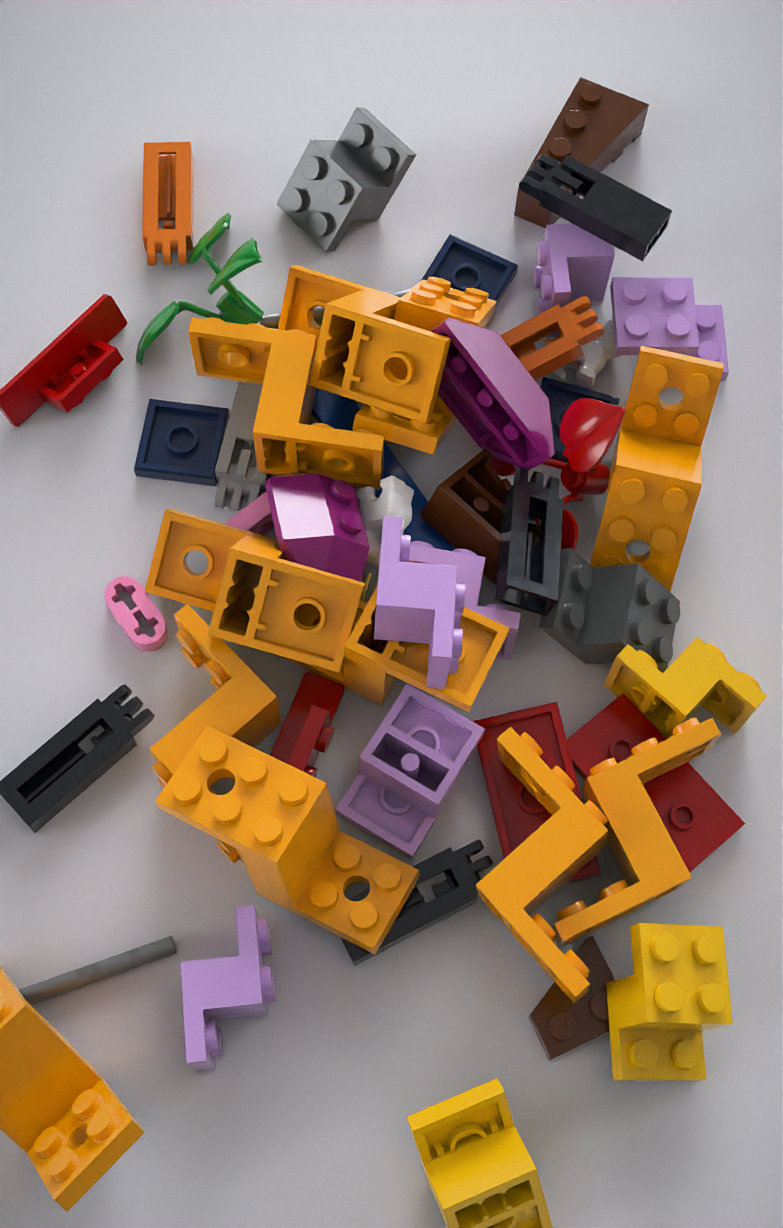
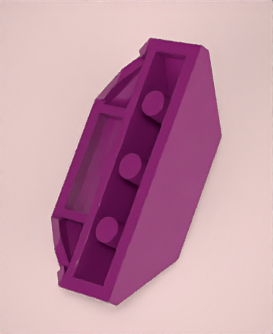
M452 318L446 319L432 329L430 332L451 338L438 395L481 449L487 448L491 455L501 461L513 464L516 470L519 466L531 470L549 460L555 454L549 398L498 332Z
M285 473L270 477L265 486L278 546L287 560L361 582L370 545L354 486L344 480H335L319 473Z

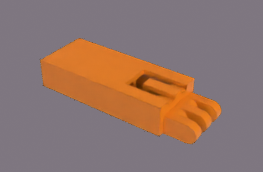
M191 141L144 143L142 239L145 252H147L148 266L157 265V253H162L163 265H172V252H178L179 265H187L188 251L193 250L194 157ZM158 220H175V228L173 221L164 222V229L158 230Z
M583 296L563 307L557 304L500 336L536 381L584 356L581 346L599 338L605 331L601 323H595L598 320V316L595 310L590 309L592 304L589 298ZM558 330L560 334L558 337L552 340L549 338L544 339L546 346L539 350L536 349L535 342Z

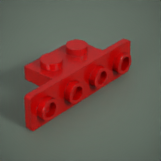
M103 294L0 389V410L10 424L19 427L44 402L68 413L72 408L81 404L85 396L101 381L107 379L113 370L124 360L117 348L107 344L127 325V320L112 296Z
M306 672L270 756L316 777L318 769L314 767L319 752L326 753L332 740L334 728L330 726L344 695V685Z

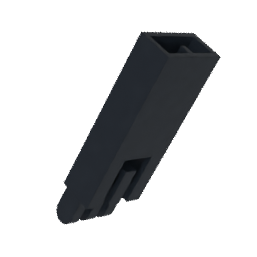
M540 155L535 161V165L528 170L527 176H524L519 182L521 191L539 200V206L642 262L668 227L672 210L569 155L566 156L562 163L547 155ZM563 187H566V188L572 190V193H570V192H568V191H566V190H564V189H562V188H563ZM579 194V195L583 196L584 198L581 199V198L577 197L576 195Z
M519 466L514 475L513 486L503 499L495 600L546 616L558 602L563 499L559 498L558 478L550 476L545 487H543V473L534 471L530 482H528V468ZM533 517L540 519L538 541L532 539L533 533L531 532L536 526V521L533 520Z
M126 684L121 685L102 702L96 699L0 781V795L34 833L40 830L136 747L137 743L134 736L154 719L155 715L149 708L140 712L135 718L132 717L143 706V702L137 696L131 698L123 706L121 705L132 693V690ZM101 726L104 731L99 736H93L90 739L95 748L86 754L78 744L96 728Z
M480 839L454 852L450 847L412 866L419 869L420 876L375 955L476 903L478 898L476 896L478 894L476 884L482 880L479 873L494 864L489 855L475 862H472L470 859L471 856L480 853L485 848ZM443 872L447 879L439 884L431 885L436 898L425 903L424 897L420 894L417 885ZM370 888L349 900H363L369 894ZM341 938L354 966L375 956L365 949Z

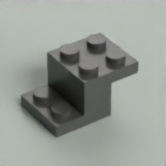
M356 107L339 140H310L276 205L324 251H335L353 220L380 218L416 154L366 108Z
M572 548L561 549L558 602L546 616L542 615L539 628L585 664L614 662L616 656L629 644L636 651L642 650L650 655L656 662L657 669L663 673L668 668V663L673 656L672 642L675 626L680 618V601L638 563L593 567Z

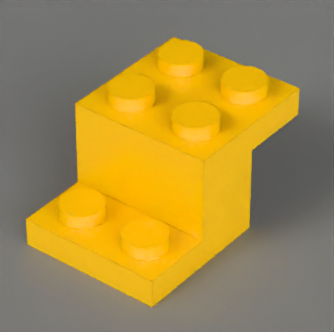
M698 637L663 673L657 669L658 666L650 655L642 650L636 651L628 644L616 656L603 684L617 697L624 693L666 739L673 735V728L689 720L701 706L736 734L767 697L761 691L759 683L752 676L744 672H738L726 661L725 655L719 648L710 643L705 644Z
M636 923L631 925L630 935L634 975L606 983L613 1081L697 1082L707 1080L702 1031L733 1024L723 927L660 923Z
M498 1078L406 1117L427 1181L447 1228H553L537 1168L514 1126L506 1094Z

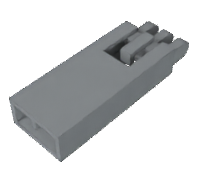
M242 381L238 383L215 468L217 483H219L215 496V507L224 508L227 495L233 494L231 509L240 511L244 497H249L248 506L261 496L262 491L267 492L265 483L271 477V474L258 472L257 465L256 468L248 467L253 457L252 450L243 449L245 441H248L250 446L254 442L253 428L263 384Z

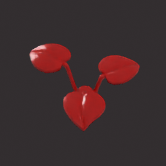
M582 398L573 402L564 413L560 425V439L566 446L563 456L568 458L569 463L551 458L541 463L562 469L561 483L571 492L570 495L561 498L563 499V506L573 501L582 502L584 494L601 495L607 490L610 472L608 467L600 462L618 433L626 408L592 398ZM492 455L493 458L490 464L498 475L507 477L515 474L516 469L513 464L501 461ZM563 509L561 549L572 548L575 551L578 541V525L571 512ZM534 517V519L539 525L540 519Z

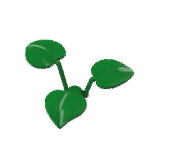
M229 212L224 214L199 239L188 258V263L193 265L203 256L217 275L207 290L210 295L221 285L227 290L216 304V307L221 310L220 313H213L183 300L178 303L175 301L171 302L150 321L141 335L136 350V361L141 366L145 350L170 325L175 316L182 311L187 310L206 318L214 317L225 322L243 325L257 324L262 318L264 312L240 290L238 291L229 280L243 270L262 262L257 249V242L253 238L246 241L232 254L222 269L211 256L212 245L223 235L226 229H230L231 214Z

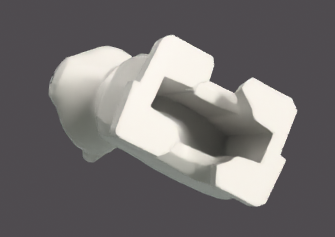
M609 319L603 326L605 332L602 336L581 346L584 356L549 373L548 376L563 382L566 376L565 369L570 368L577 372L573 385L590 390L595 383L596 375L603 369L606 361L622 356L615 355L613 319Z
M389 476L380 480L382 493L379 498L375 496V488L368 486L357 490L356 495L360 500L359 508L370 545L366 562H373L378 567L380 563L383 516L403 517L401 535H403L404 530L412 520L411 502L414 489L395 476Z

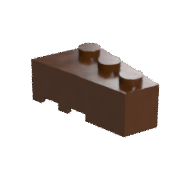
M485 448L438 485L420 517L455 549H467L474 552L477 556L486 557L483 574L496 585L503 499L512 488V485L507 478L500 479L490 464L493 457ZM537 522L531 532L533 533L532 539L538 541L539 525Z

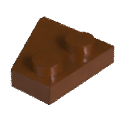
M593 936L587 938L575 953L590 970L589 976L586 978L590 983L588 992L574 1004L554 982L528 1017L549 1061L609 1032L606 983L614 981L615 978Z

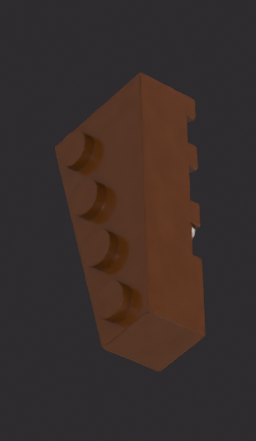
M580 77L529 169L535 165V161L542 154L560 163L569 155L602 172L610 162L614 163L623 154L624 148L631 141L634 143L642 134L649 104ZM518 187L514 216L546 228V225L554 224L560 218L539 206V200L524 193ZM563 187V188H562V189H564V190H566V191L572 193V190H570V189H568V188H566V187Z

